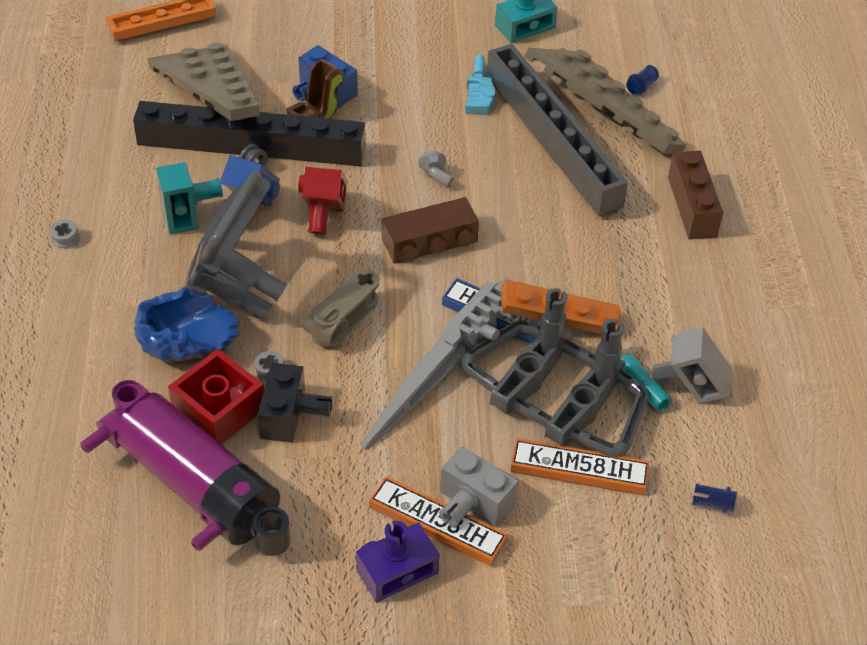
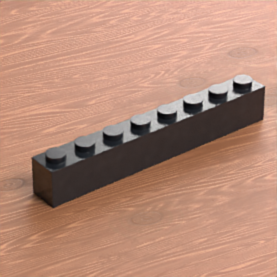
M139 101L133 118L137 145L240 155L246 146L256 144L267 153L268 158L362 167L366 148L365 122L266 112H260V116L231 121L212 107Z

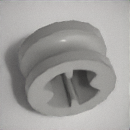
M61 220L54 223L50 228V235L56 247L63 249L71 248L79 242V233L73 221Z
M262 352L255 359L256 374L262 381L266 382L269 369L265 368L269 367L271 363L284 364L283 357L278 352Z

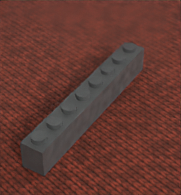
M509 44L488 51L487 77L492 79L496 89L596 214L602 216L623 208L628 186L627 180L513 44Z

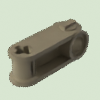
M369 269L356 271L322 303L310 311L304 324V330L312 335V339L316 344L326 347L336 346L354 326L376 307L378 295L375 291L379 286L380 280L378 274Z

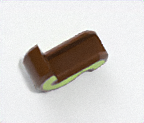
M325 59L316 61L310 68L306 101L286 108L287 115L331 119L338 107L336 88L344 83L343 71Z

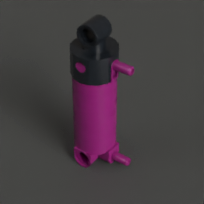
M124 380L113 387L112 398L115 409L96 422L98 430L80 442L84 452L90 453L106 440L116 449L121 446L200 515V519L208 525L191 540L192 546L197 551H201L219 535L225 538L231 545L236 546L245 544L255 538L257 549L268 556L280 555L288 549L291 542L289 518L286 512L278 507L280 493L275 486L252 467L240 461L161 394L149 393L146 388L134 380ZM270 530H277L276 532L272 533L268 532Z

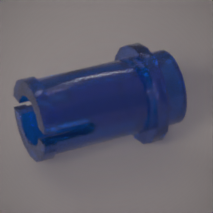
M647 65L638 74L629 76L626 83L628 91L634 95L644 93L646 87L659 78L657 68L653 65Z
M696 483L694 492L708 495V498L694 495L692 505L721 509L724 514L727 511L734 512L737 491L730 490L731 487L727 486V489H721Z

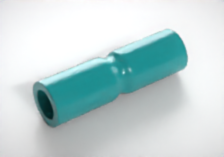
M632 354L623 356L621 359L626 361L624 371L632 375L648 390V402L657 412L666 409L670 405L672 398L654 378L650 377L649 372Z

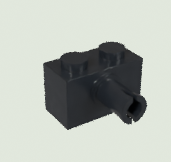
M271 363L257 415L260 439L293 443L301 413L330 417L333 397L305 393L304 366Z

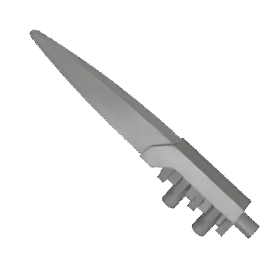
M505 277L499 284L487 281L444 328V335L407 377L363 441L362 446L364 449L372 446L396 426L441 382L456 364H460L463 355L466 353V347L471 349L476 346L478 338L483 340L488 338L496 341L500 335V331L495 328L497 326V317L502 319L508 317L512 320L517 318V315L502 312L501 285L506 279H511Z

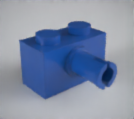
M317 45L298 57L300 83L295 85L292 91L296 99H300V102H304L307 97L310 68L320 59L327 60L344 73V83L336 88L338 95L337 108L358 95L357 69L326 49Z
M230 155L220 183L233 192L246 181L253 171H258L262 174V178L270 183V188L261 204L270 206L272 200L276 199L279 194L280 179L261 164Z

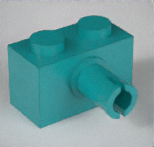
M508 0L496 4L495 26L510 43L554 29L556 27L558 7L551 0Z
M186 162L156 168L162 210L169 235L199 229L196 211L197 201L223 197L220 179L216 178L215 180L193 184Z

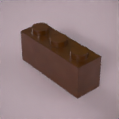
M702 151L674 152L668 179L688 239L717 237L723 210Z
M466 197L382 218V241L394 264L478 242L479 220Z

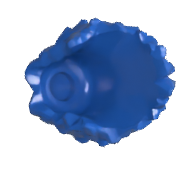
M186 287L181 288L177 292L165 293L160 297L156 296L153 299L141 302L138 305L134 321V335L141 344L142 351L161 361L187 362L190 359H204L216 349L226 350L227 346L233 341V338H236L239 334V331L236 329L239 326V322L234 313L224 309L222 304L216 305L212 302L210 295L202 296L193 289L189 290Z

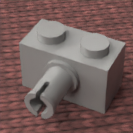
M702 327L673 335L671 361L654 364L652 367L653 377L660 385L665 382L681 379L699 404L729 397L731 366L705 329Z
M462 446L441 469L440 492L451 498V500L439 511V516L446 524L452 518L453 520L449 523V526L457 527L463 517L471 511L496 527L515 506L518 480Z

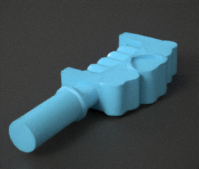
M483 55L475 56L473 77H467V88H469L468 103H465V113L489 115L492 106L495 104V87H493L492 79L485 77V57Z

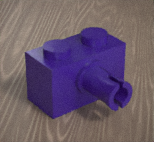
M392 521L393 530L391 531V525L388 523L384 530L385 538L379 541H370L356 551V571L376 603L439 573L440 554L419 522L407 527L401 521Z

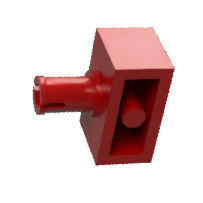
M305 166V175L299 176L298 192L302 193V198L311 207L309 233L327 234L329 209L344 211L348 182L342 170Z

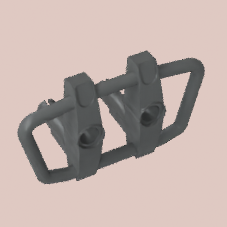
M253 171L245 182L237 187L226 200H223L211 219L210 225L198 244V249L189 266L184 287L189 290L193 289L202 296L209 291L232 306L242 308L263 322L273 304L253 294L249 289L254 287L277 302L287 283L262 270V266L233 249L270 188V183L262 178V174L258 171Z
M554 288L546 293L545 312L541 317V325L524 320L515 321L500 330V335L496 341L487 338L463 355V370L491 392L490 405L497 407L505 412V414L515 409L546 427L545 437L560 444L561 447L570 440H573L608 456H620L630 450L646 409L649 393L640 382L624 371L626 361L620 359L622 351L621 339L624 332L622 322L618 324L617 330L616 319H609L603 323L601 342L597 345L595 355L570 341L571 331L565 329L567 294L563 291L560 300L561 289ZM519 333L537 337L523 353L517 356L514 364L500 382L474 363L477 359ZM563 352L592 367V369L578 384L572 387L554 416H551L525 400L540 390L543 381L556 365ZM619 382L636 397L619 442L611 443L583 431V429L594 422L597 413Z

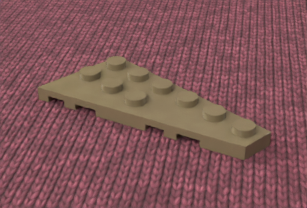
M212 43L207 48H185L179 53L147 58L151 70H159L160 76L164 78L171 77L174 85L192 96L199 95L200 101L204 104H213L214 110L227 119L234 121L260 116L259 105L227 44Z
M528 48L524 55L526 59L534 62V60L540 61L546 65L544 68L546 73L566 79V86L600 110L604 106L615 113L613 119L620 124L625 123L628 126L636 127V135L664 154L683 152L687 144L679 138V133L670 127H666L660 121L659 115L648 111L643 106L641 99L630 95L625 90L624 84L613 80L608 75L607 69L595 64L591 60L592 57L589 53L583 50L569 51L564 48L559 50Z

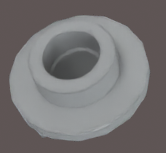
M432 150L424 153L419 158V167L427 171L429 177L432 176L446 187H449L454 180V177L441 170L447 162L446 156L443 153Z

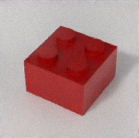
M216 349L168 386L171 403L217 442L222 444L258 415L264 392V384L221 350Z

